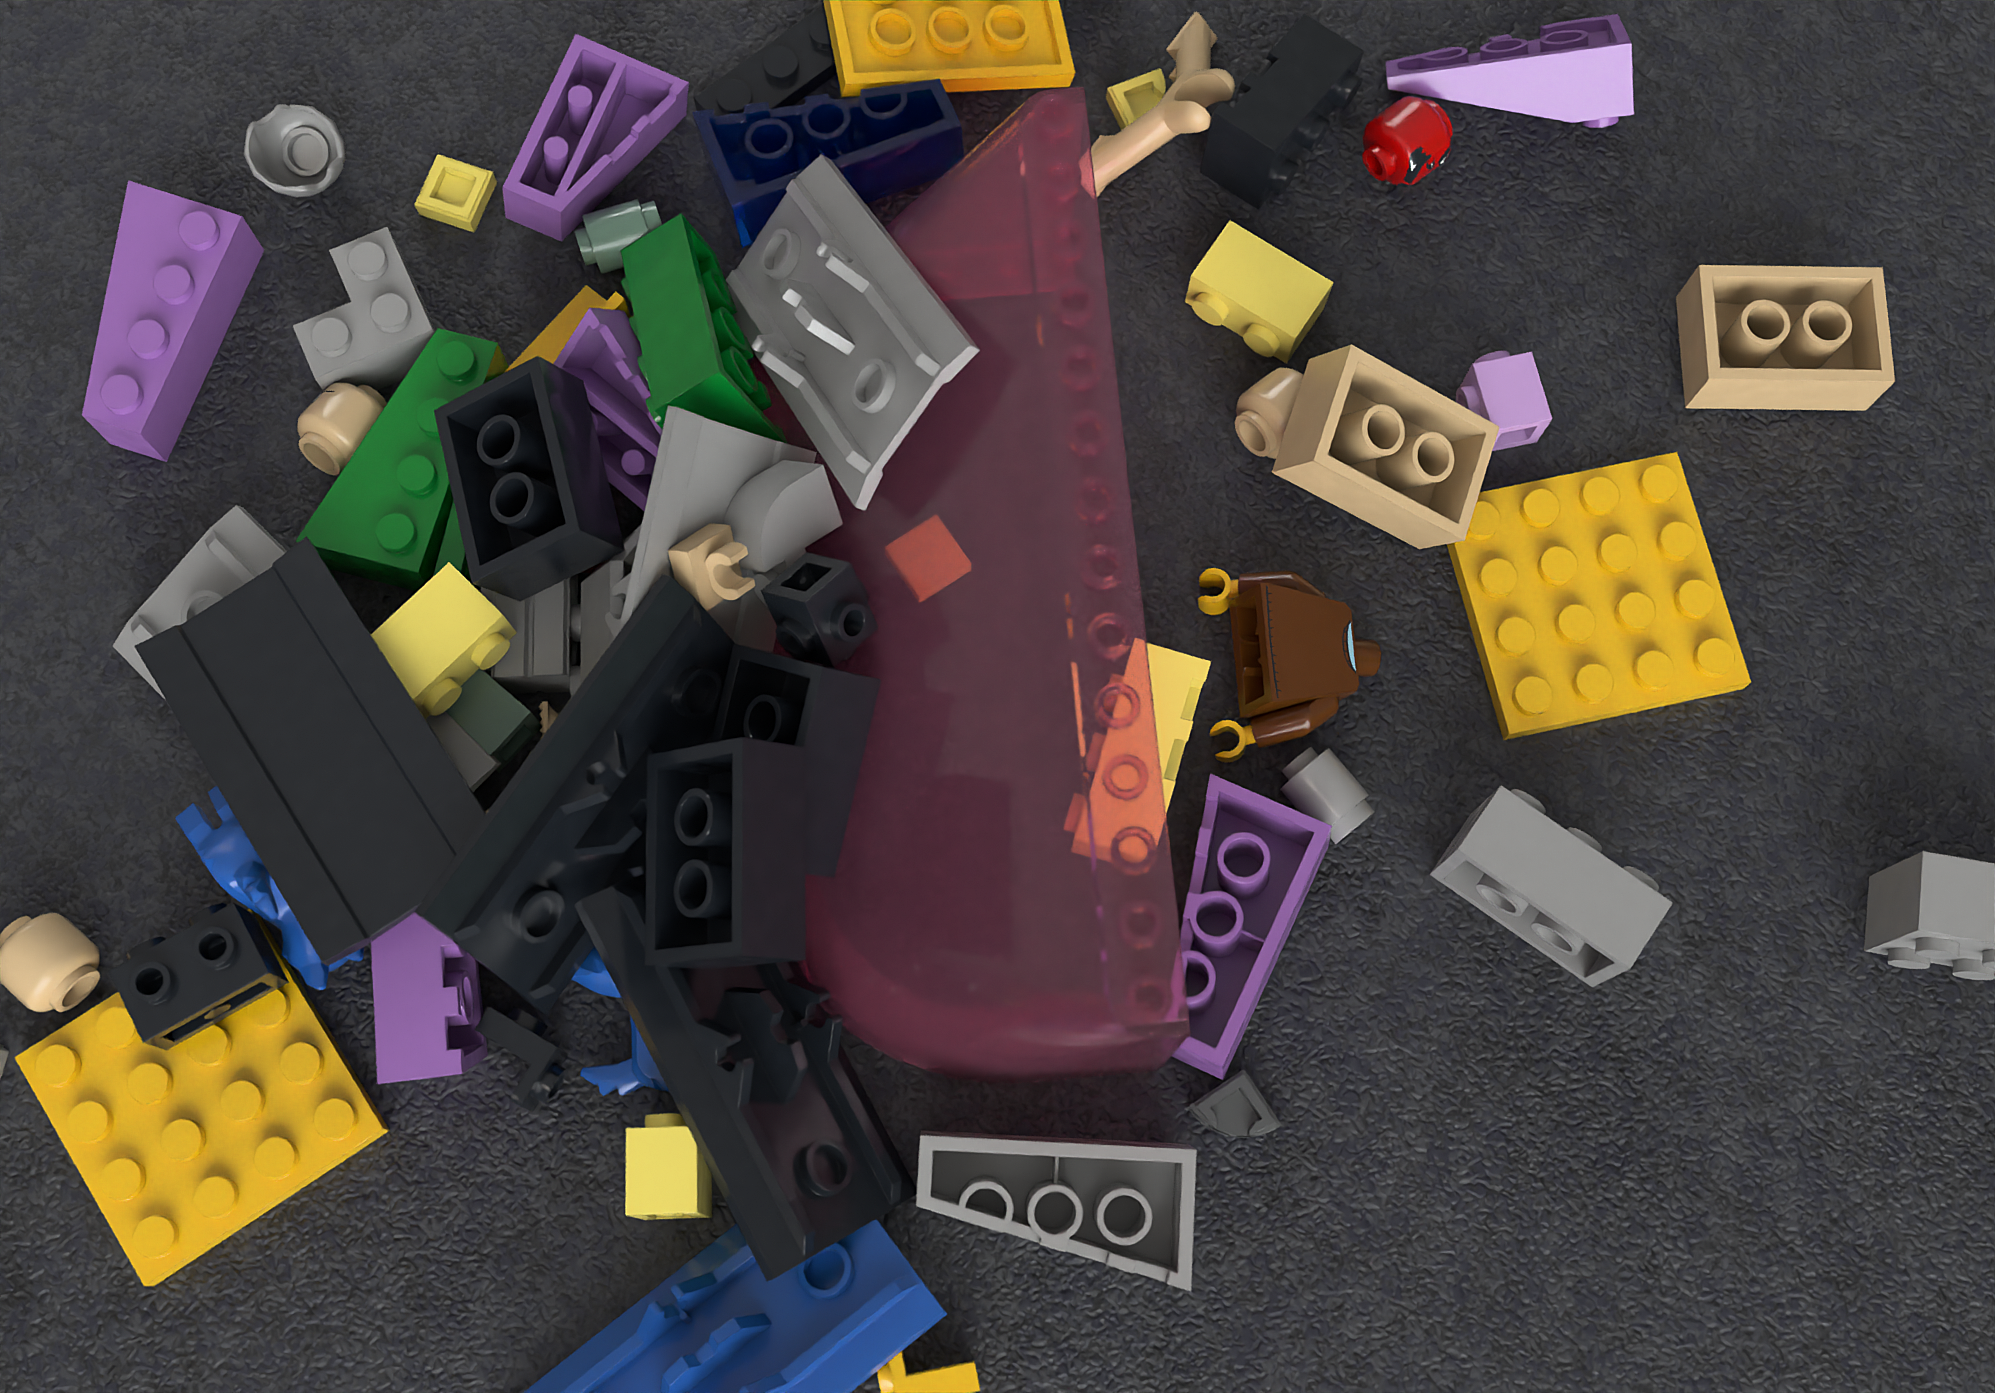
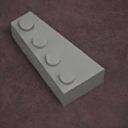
M921 1130L916 1206L998 1232H1006L1049 1248L1077 1254L1133 1274L1138 1273L1191 1291L1197 1149L1189 1144Z

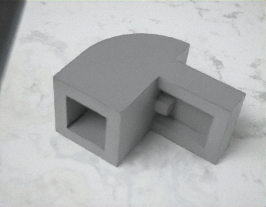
M781 460L748 480L736 492L727 508L723 524L731 526L734 542L741 543L747 547L748 555L739 560L740 568L752 570L755 593L765 605L766 610H769L761 590L806 553L805 547L841 526L843 522L824 466L822 464Z

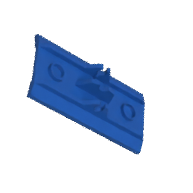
M877 1219L769 1282L766 1281L738 1224H735L523 1393H851L946 1316L947 1313Z

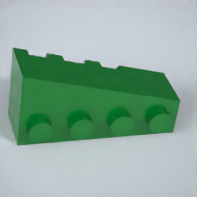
M680 213L622 249L621 255L626 277L621 280V283L632 303L634 315L629 318V322L640 342L642 355L637 358L642 374L648 381L651 395L646 398V405L657 425L663 430L668 406H673L725 425L787 443L782 429L777 425L774 426L762 412L773 406L766 386L761 381L757 382L747 360L754 357L748 338L732 316L737 313V309L717 256L712 248Z
M437 328L297 538L296 543H299L307 536L327 567L331 570L413 591L420 590L434 575L453 503V495L434 410L505 373L509 365L499 344Z

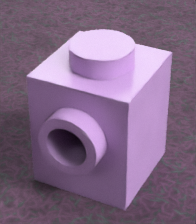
M1496 351L1478 358L1472 363L1463 382L1456 391V403L1499 426L1492 451L1536 443L1552 420L1532 352L1510 356L1508 351Z

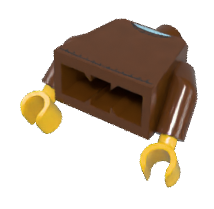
M1210 568L1200 575V587H1219L1223 592L1213 597H1199L1197 599L1199 609L1205 614L1218 615L1230 607L1240 718H1251V725L1244 727L1231 720H1222L1212 727L1210 736L1231 732L1239 739L1238 746L1235 749L1215 754L1217 760L1224 763L1236 761L1244 754L1246 745L1256 743L1259 748L1306 736L1337 713L1339 700L1357 692L1359 676L1371 677L1377 673L1381 663V650L1377 641L1354 638L1352 611L1347 604L1327 598L1323 591L1298 573L1290 570L1241 573L1238 580H1231L1223 570Z

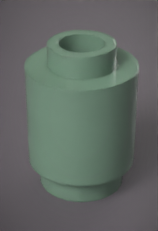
M638 199L582 215L585 227L574 230L585 265L598 263L601 274L624 268L621 250L661 226L662 222L654 201L639 204Z

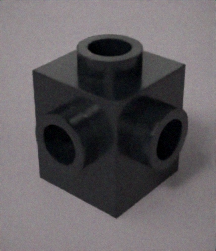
M806 552L761 590L777 626L775 634L780 645L786 652L797 659H805L835 667L840 662L854 655L858 646L879 628L868 604V592L863 583L857 578L850 562Z

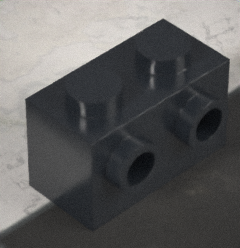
M226 903L209 906L197 912L188 920L190 927L168 939L156 937L138 944L126 954L128 961L108 971L143 1043L168 1050L289 983L255 914L235 903L228 906Z

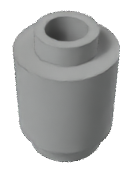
M1309 747L1282 770V773L1289 781L1280 790L1299 812L1331 825L1330 839L1335 845L1375 812L1365 800L1369 796L1367 791L1330 748L1318 755L1312 747Z

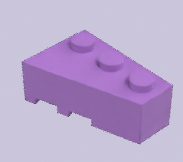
M575 34L502 187L505 218L562 242L583 221L582 215L591 213L686 116L689 82Z
M589 308L553 364L584 381L608 481L645 511L662 429L654 421L646 405V398L651 395L648 381L642 374L637 358L642 355L640 342L631 328L625 311Z

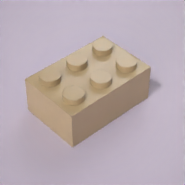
M1699 265L1676 296L1685 408L1866 411L1895 382L1883 267Z
M1351 344L1309 359L1272 473L1418 549L1465 541L1499 426Z

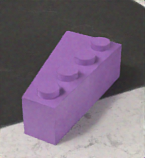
M129 180L82 416L110 444L167 462L264 249L242 216Z
M415 913L371 942L377 1084L463 1074L488 1056L486 1037L474 1030L483 1017L478 961Z

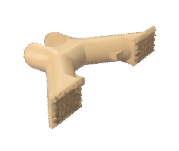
M1194 12L1166 49L1176 62V67L1169 75L1173 84L1155 107L1116 135H1100L1071 173L1093 202L1107 184L1175 136L1184 133H1198L1209 128L1212 118L1205 108L1215 102L1227 101L1232 98L1235 92V82L1231 74L1226 70L1211 69V47L1218 38L1199 12Z

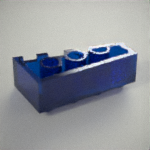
M940 79L861 89L860 96L857 98L836 100L829 98V94L806 96L805 105L770 109L768 102L744 105V113L716 116L714 109L692 112L705 160L742 247L754 243L787 193L785 189L790 181L796 179L820 155L831 159L865 204L965 169L962 126Z

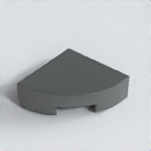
M1244 1069L1187 1107L1192 1115L1203 1125L1229 1137H1256L1282 1126Z

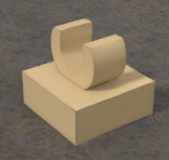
M709 523L668 550L675 580L706 611L724 599L735 600L755 587L754 579L742 577L739 560L748 555L747 547L743 544L734 542L730 525Z

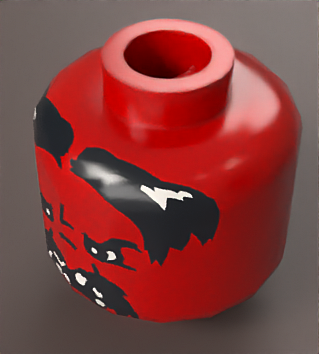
M1411 96L1398 100L1366 124L1363 132V147L1365 150L1362 154L1365 167L1377 180H1386L1392 185L1400 187L1415 184L1446 161L1451 150V137L1453 135L1449 117L1432 100H1423Z

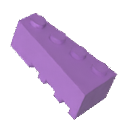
M1210 774L1206 803L1198 835L1195 861L1189 892L1187 893L1178 951L1176 952L1160 1040L1163 1053L1223 1080L1328 849L1332 826L1213 774Z

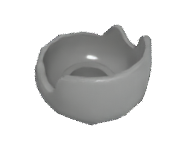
M278 104L262 119L249 124L246 130L244 156L253 175L275 192L296 198L306 197L323 192L339 177L344 169L343 163L346 161V144L335 122L313 106Z

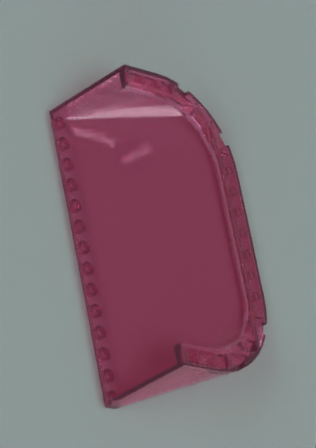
M1084 87L1048 89L1040 91L1026 100L884 227L979 347L980 351L949 383L941 385L882 468L883 476L865 511L853 505L757 356L750 365L757 382L761 381L766 386L773 406L762 411L763 414L774 426L777 425L782 429L787 444L817 452L814 464H822L824 466L843 522L841 526L805 547L807 553L852 564L857 578L863 583L868 592V604L879 627L858 646L854 655L835 666L879 678L881 683L835 877L806 874V960L797 962L808 982L825 988L830 992V998L819 1003L820 1006L830 1016L840 1013L843 1017L842 1026L864 1043L895 1060L909 1063L927 1071L940 1073L942 1076L986 1083H1028L1159 1071L1191 1034ZM776 637L773 652L790 655L780 645Z

